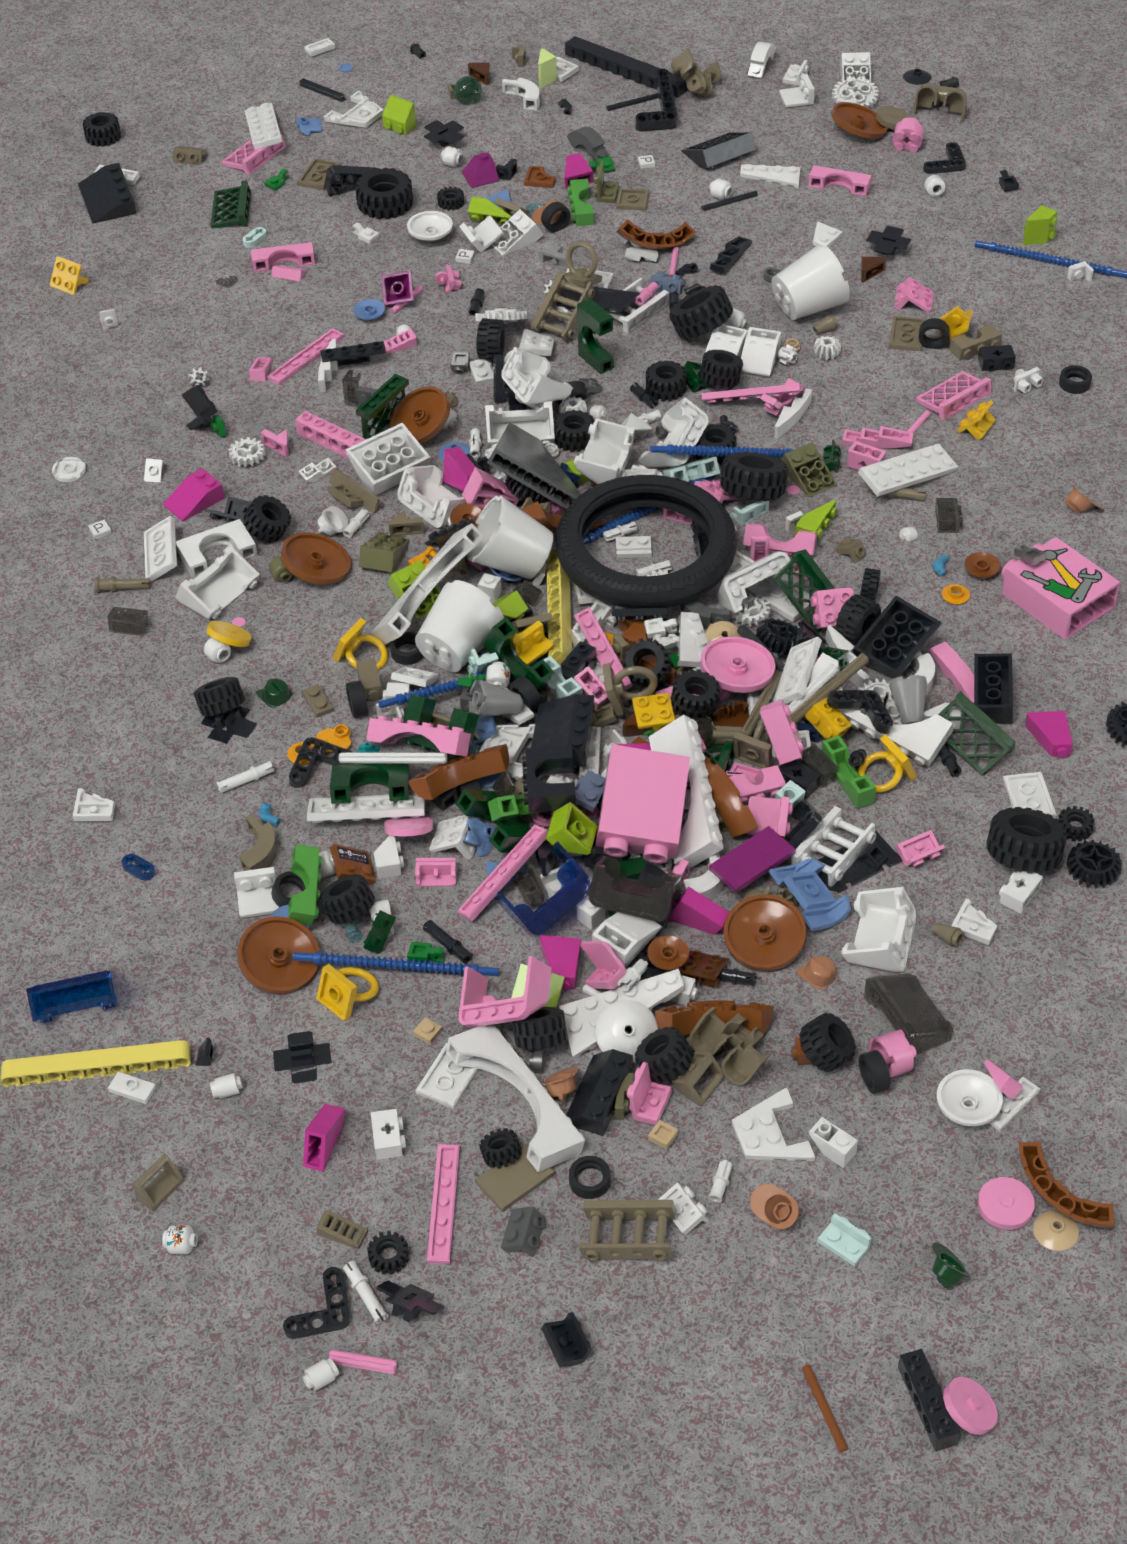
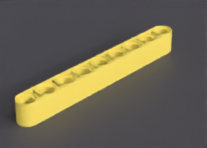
M553 549L547 558L548 613L552 614L553 620L548 621V639L554 644V647L548 651V657L551 656L561 666V663L572 651L570 578L564 572L559 562L556 549Z
M171 1041L5 1060L1 1065V1085L4 1087H8V1085L24 1086L35 1082L41 1084L50 1083L53 1080H58V1082L68 1081L79 1077L80 1079L94 1078L97 1075H101V1077L113 1076L117 1072L130 1074L141 1070L148 1072L157 1071L159 1068H165L166 1070L179 1068V1066L189 1067L191 1064L190 1043L187 1041Z

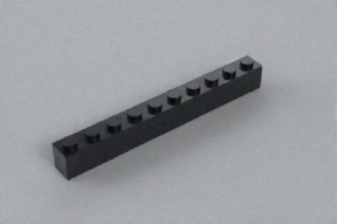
M576 36L565 43V55L657 90V71L661 68ZM670 72L674 97L679 98L688 91L686 80Z

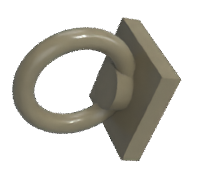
M584 241L572 243L566 252V264L570 271L564 273L567 283L586 287L588 282H591L592 285L602 282V276L594 274L598 265V258L594 248ZM582 247L589 252L592 260L589 270L574 267L572 254L576 248Z
M610 663L603 664L605 692L617 716L624 714L622 698L632 700L635 697L649 696L657 687V677L648 668L631 666L615 675ZM630 674H642L649 678L650 684L641 692L630 693L625 691L622 679Z
M762 718L756 727L753 737L736 732L734 736V754L736 759L763 769L773 765L772 745L769 744L770 737L767 730L763 740H760L765 728Z

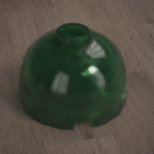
M463 76L458 79L453 88L454 96L464 105L468 103L475 104L481 98L482 86L473 76Z

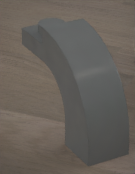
M584 126L567 135L572 147L577 148L583 145L590 153L593 161L596 162L599 158L609 157L603 146L604 140L593 128Z
M699 598L680 605L681 612L698 613L702 626L705 629L715 622H730V610L707 607L699 601Z

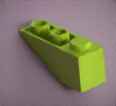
M472 196L468 208V215L472 221H484L488 216H491L496 223L503 225L511 218L508 213L487 198Z
M832 500L804 514L796 524L795 536L798 531L804 530L818 532L817 539H821L824 528L827 529L830 525V519L836 517L838 510L836 508V500Z

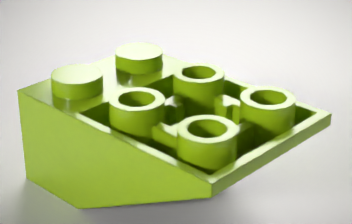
M421 560L390 575L387 583L398 599L425 569ZM437 585L415 611L414 615L417 619L429 614L441 592Z

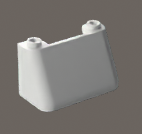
M514 347L501 374L502 379L520 400L529 405L566 399L570 396L573 389L566 382L560 383L546 377L551 370V366L545 357Z
M683 398L665 412L661 423L663 428L669 433L664 442L659 441L656 446H667L668 444L678 445V447L679 445H687V447L689 445L692 447L696 446L708 424L707 414L687 398ZM645 451L640 456L638 462L647 468L675 467L686 463L690 456L688 454L686 456L683 454L667 455L666 453Z
M552 401L543 402L544 405L541 408L535 406V409L516 411H502V408H499V411H497L493 405H486L488 447L492 448L497 445L509 422L538 438L544 446L548 443H554Z
M596 418L594 424H590L588 430L590 440L584 453H580L579 456L576 455L574 466H576V470L597 485L619 478L623 470H625L632 452L635 428Z
M435 465L404 469L397 493L398 499L436 528L447 526L448 517L453 508L459 504L467 503L464 497H457L441 485L443 473Z
M230 545L223 550L224 556L217 557L215 562L195 579H190L189 581L186 579L182 582L175 596L181 604L209 620L211 618L216 619L222 613L221 610L248 588L253 589L258 584L257 579L260 574Z
M776 551L727 575L723 579L717 594L721 606L734 613L742 610L741 603L743 599L747 598L745 588L765 578L775 581L773 578L790 561L788 555L782 551ZM784 574L781 579L788 583V575ZM793 575L794 584L798 582L797 576Z
M904 887L858 892L857 899L854 901V909L858 912L860 921L854 944L847 942L842 948L843 958L852 964L891 972H903L906 967L917 918L916 909Z

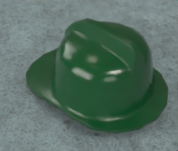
M269 679L263 689L256 691L257 696L271 708L285 704L293 695L286 682L281 679Z
M933 1243L932 1247L937 1257L932 1271L944 1288L948 1289L952 1285H958L965 1276L970 1278V1274L966 1271L962 1262L947 1247L939 1243Z

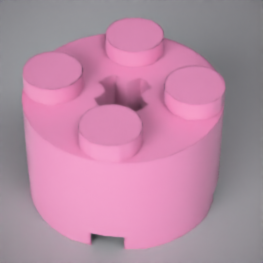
M910 117L898 122L892 139L895 149L917 152L922 144L924 126L917 119Z
M901 1029L875 1037L869 1042V1052L877 1050L881 1053L888 1067L890 1078L913 1069L914 1057L917 1056L916 1049L913 1045L909 1044Z

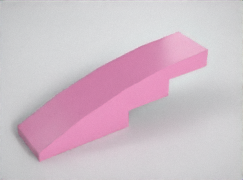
M880 426L879 431L863 427L861 432L845 429L842 445H853L857 441L881 449L908 447L912 445L913 433Z
M946 642L930 648L929 650L947 679H951L955 688L959 692L962 691L974 703V674Z

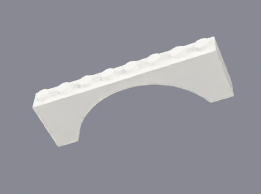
M472 523L454 533L371 634L380 639L384 645L401 637L411 625V619L426 596L479 543L484 535Z
M822 653L813 666L807 687L830 664H834L838 668L839 673V661ZM838 709L852 724V728L857 730L860 728L870 738L874 739L876 737L880 740L885 735L876 731L869 717L858 709ZM935 714L917 723L893 724L891 731L886 735L906 756L909 755L914 758V761L919 765L923 766L925 764L930 767L954 729L952 722Z
M682 715L649 736L651 751L690 757L688 777L691 786V803L673 860L676 865H679L681 859L689 861L690 868L724 848L722 844L723 838L718 825L719 820L715 812V802L711 794L712 788L709 784L708 771L704 762L705 756L701 748L702 742L697 730L698 724L694 719Z
M494 1024L478 1026L448 1038L446 1053L456 1066L482 1069L498 1075L514 1085L525 1096L533 1109L537 1123V1132L529 1143L526 1157L538 1173L582 1153L585 1143L582 1133L578 1132L571 1119L566 1117L559 1104L551 1098L547 1089L537 1080L536 1075L529 1070L524 1060L514 1051L513 1046L503 1037L500 1029L496 1028Z

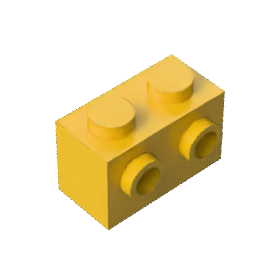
M827 697L813 705L805 715L807 720L826 740L838 735L842 737L852 726L838 709H834L827 704Z

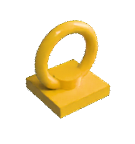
M360 618L341 637L332 659L339 662L346 655L348 662L357 669V660L354 658L353 652L356 651L362 641L373 643L380 650L381 658L376 663L377 670H380L388 660L387 648L375 636L362 634L366 621Z
M886 734L880 738L885 751L868 755L864 763L859 765L858 774L863 776L870 763L878 759H885L895 771L893 778L883 785H875V793L886 792L894 788L901 780L903 773L910 781L917 777L909 758Z
M328 964L323 966L316 999L345 1022L351 1017L354 1001L362 1002L372 999L378 993L379 984L377 979L366 970L356 967H345L336 970ZM354 975L365 979L371 986L370 990L365 993H356L358 986L345 976Z

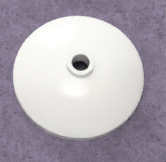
M438 211L418 213L412 216L407 223L408 232L413 237L423 241L439 240L448 235L453 228L452 219L447 214Z
M620 1000L607 1006L599 1015L595 1026V1038L602 1052L611 1049L633 1055V1063H635V1052L638 1045L650 1033L655 1032L658 1029V1025L653 1013L643 1004L632 1000ZM625 1027H631L632 1033H626L624 1030Z
M964 1069L952 1072L942 1079L937 1089L936 1098L940 1110L947 1118L961 1125L980 1126L989 1123L997 1117L1002 1108V1092L997 1087L993 1078L980 1071Z

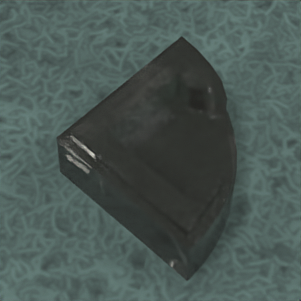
M229 276L230 278L225 279L219 278L216 280V284L230 288L238 279L236 276Z

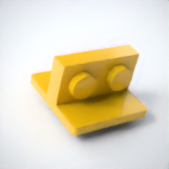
M57 256L50 286L74 295L77 286L87 284L89 278L80 275L81 264Z
M956 306L939 318L949 325L950 336L948 343L951 338L965 334L969 330L972 315L971 309L964 312L959 306Z
M990 400L987 403L984 401L977 409H971L966 414L967 417L959 423L960 427L957 429V432L960 433L967 429L975 439H982L996 420L988 411L993 401Z
M540 621L527 626L516 634L513 639L517 654L527 665H530L554 647V644L544 636V627Z
M669 693L632 698L638 729L652 727V730L656 732L662 729L664 725H668L675 720Z

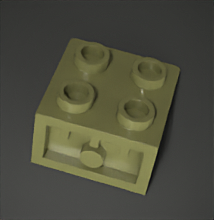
M601 161L600 166H597L594 184H597L594 195L597 197V202L615 203L619 182L604 181V161Z

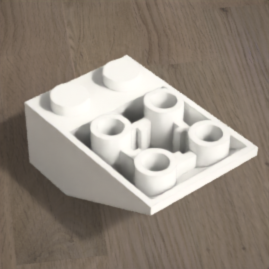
M870 52L842 53L840 60L841 79L847 80V77L852 79L853 76L857 79L860 76V79L866 78L865 81L871 80Z
M519 209L500 227L504 234L491 245L503 256L535 243L544 234L536 223Z
M722 324L712 332L705 352L715 349L725 350L741 358L748 330Z
M749 328L741 356L743 360V373L770 377L781 347L780 331Z
M627 906L604 920L592 934V941L609 943L615 955L623 961L626 968L662 926L634 908Z

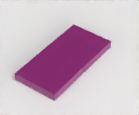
M768 826L710 864L709 870L736 894L766 874L770 869L775 868L795 854L796 849Z

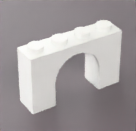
M240 519L176 541L177 553L192 578L197 577L208 568L207 561L202 553L211 546L230 545L245 560L257 556L256 544Z

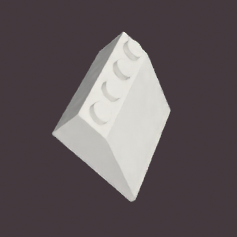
M403 423L346 449V453L362 484L375 495L399 485L405 468L430 465L431 457Z

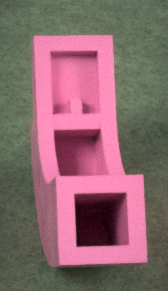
M788 378L785 385L799 383ZM802 385V391H798L797 395H788V392L782 393V396L774 398L763 393L760 398L765 402L763 409L779 417L783 407H791L795 397L802 398L806 388Z

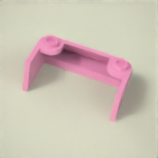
M529 956L524 996L497 1000L491 995L486 996L488 978L470 967H465L458 1017L459 1022L468 1028L519 1021L527 1018L547 1003L552 968L537 958Z

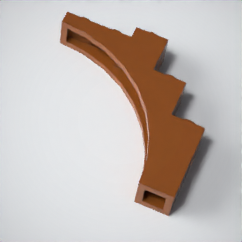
M627 616V620H618V628L624 632L621 636L629 644V647L633 646L632 642L638 643L641 638L646 641L644 621L650 620L652 616H645L643 620H634V616ZM646 655L640 659L638 666L651 670L656 665L657 657ZM674 668L668 671L670 675L669 677L665 676L663 684L667 683L673 686V682L676 679V669Z

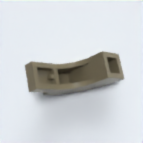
M253 814L245 817L247 828L258 841L253 848L239 855L241 867L244 871L268 868L274 861L277 852L275 833L270 822L263 824L260 819H256Z

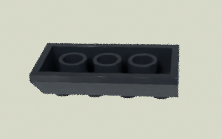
M1012 653L974 654V704L995 723H1013Z
M611 1049L592 1056L566 1114V1117L571 1119L575 1128L604 1136L615 1111L619 1088L625 1077L633 1070V1055Z

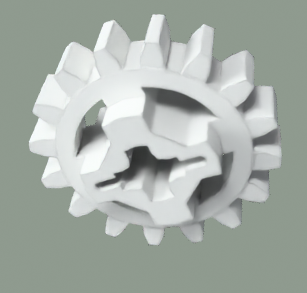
M249 437L245 440L241 438L240 442L235 441V445L231 444V448L228 449L230 460L233 461V464L238 463L239 467L242 464L245 467L248 464L254 466L253 463L259 464V460H264L263 456L266 455L264 444H261L260 440L256 442V438L252 440Z
M752 594L743 599L741 603L742 610L736 613L731 611L732 618H736V623L742 622V625L748 624L749 627L752 624L759 626V622L761 623L762 620L769 619L770 615L769 602H765V598L759 599V595L753 597Z

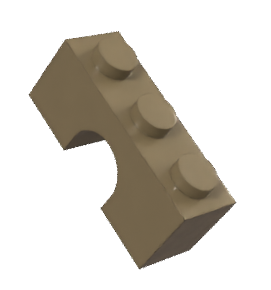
M990 324L978 329L976 339H971L965 334L951 338L949 351L960 361L970 359L972 356L979 354V347L1001 346L1002 334Z

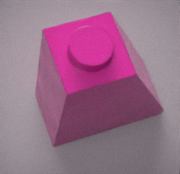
M581 153L566 156L565 189L570 186V180L588 179L589 184L593 183V171Z
M460 447L444 449L443 482L464 491L475 465Z
M1065 711L1027 712L1025 727L1051 757L1059 758L1071 756L1073 743Z
M689 886L680 895L678 901L673 903L675 907L668 920L716 935L719 930H724L725 920L729 911Z
M540 935V950L546 965L552 968L551 973L565 977L562 990L575 989L581 955V939Z
M325 1103L305 1129L303 1167L324 1171L344 1126L345 1108Z

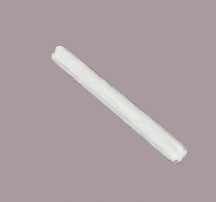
M447 753L339 754L340 763L444 764L448 760Z

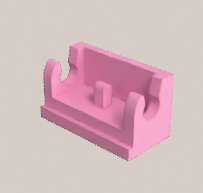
M416 858V886H456V858Z

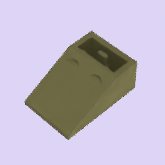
M813 442L785 453L780 459L788 467L787 476L808 497L837 486Z
M384 532L376 534L360 546L359 567L393 572L397 569L410 539H405L401 535L388 536V533Z

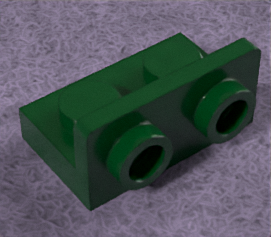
M687 361L684 366L687 372L686 384L693 393L697 392L700 386L713 388L714 385L705 382L699 375L701 363Z

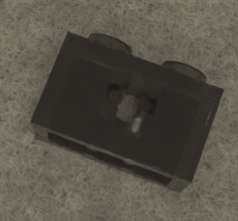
M936 498L935 515L938 533H959V528L963 527V517H960L961 505H958L957 498Z

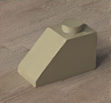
M375 658L356 661L358 680L362 682L366 700H376L383 697Z

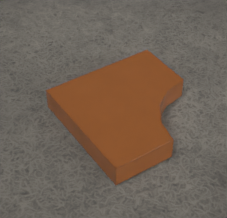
M529 166L524 186L553 188L556 177L548 175L544 171V167Z

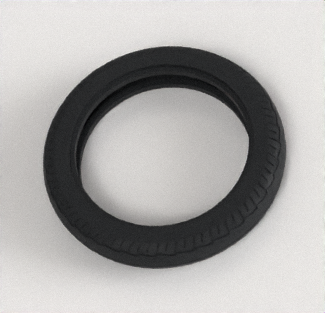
M661 475L624 476L605 481L588 489L566 509L560 519L556 533L557 556L564 572L572 582L582 591L600 601L630 609L669 608L701 597L713 589L727 574L733 563L737 548L734 523L727 510L713 495L687 481ZM634 507H658L678 512L693 520L705 532L709 544L705 552L695 562L681 570L658 576H635L617 572L599 563L587 551L583 540L590 528L609 514Z

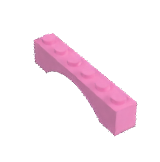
M378 716V719L370 718L367 741L393 745L404 737L421 734L433 742L440 752L467 757L471 734L465 733L463 728L452 727V730H448L449 726L437 724V728H433L434 724L422 722V726L418 725L419 722L407 720V723H404L403 719L393 718L392 721H389V717Z

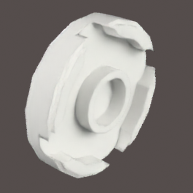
M76 457L63 458L61 462L58 463L57 461L52 467L53 476L62 482L78 480L86 472L85 463Z

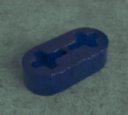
M128 854L123 857V869L129 874L143 881L151 880L155 876L154 866L150 862L135 854Z

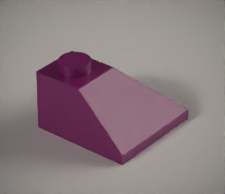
M488 152L475 155L462 170V174L471 188L499 182L494 160Z
M411 270L381 275L384 306L415 301Z

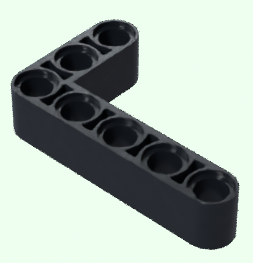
M665 68L657 71L656 79L661 111L638 113L635 121V129L637 131L674 129L677 126V111L670 72Z

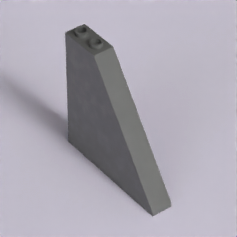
M509 422L487 463L567 509L581 493L538 438Z

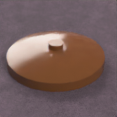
M840 102L834 105L831 116L836 124L859 137L878 139L882 138L887 131V127L877 121L876 112L860 104Z
M431 386L422 387L410 392L395 407L390 418V428L403 423L420 444L430 440L443 428L449 417L450 402L448 397L440 389Z
M310 532L297 533L288 537L282 546L281 560L284 566L293 575L306 582L331 585L344 580L349 573L351 559L348 552L342 545L327 536Z
M755 895L740 901L729 912L724 924V941L731 956L741 965L756 971H774L786 967L800 955L806 941V925L800 911L788 900L775 895Z
M267 917L256 921L245 930L238 945L237 961L243 976L256 988L272 994H288L308 984L318 968V964H314V962L293 960V953L314 954L315 952H320L314 935L303 924L286 917Z

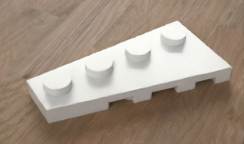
M746 164L741 165L740 177L754 180L761 179L770 183L777 182L781 183L780 185H792L799 188L800 167Z
M681 612L679 617L678 666L700 667L702 651L708 645V641L699 614Z

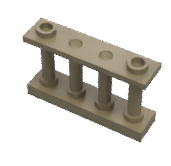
M558 272L531 324L533 331L540 334L546 329L561 334L564 342L568 343L573 338L577 327V304L589 298L592 299L595 295L592 283L588 282L586 288L567 283L565 275ZM565 289L582 294L579 302L560 295ZM560 302L575 307L572 315L554 310L556 303ZM555 316L567 320L568 323L565 329L547 323L549 317Z
M584 1200L583 1209L586 1218L591 1220L589 1244H579L582 1258L589 1261H596L598 1259H655L657 1261L673 1259L670 1243H665L667 1220L676 1219V1209L673 1200ZM658 1219L656 1243H643L644 1221ZM601 1220H613L611 1244H598ZM623 1220H635L633 1243H620Z

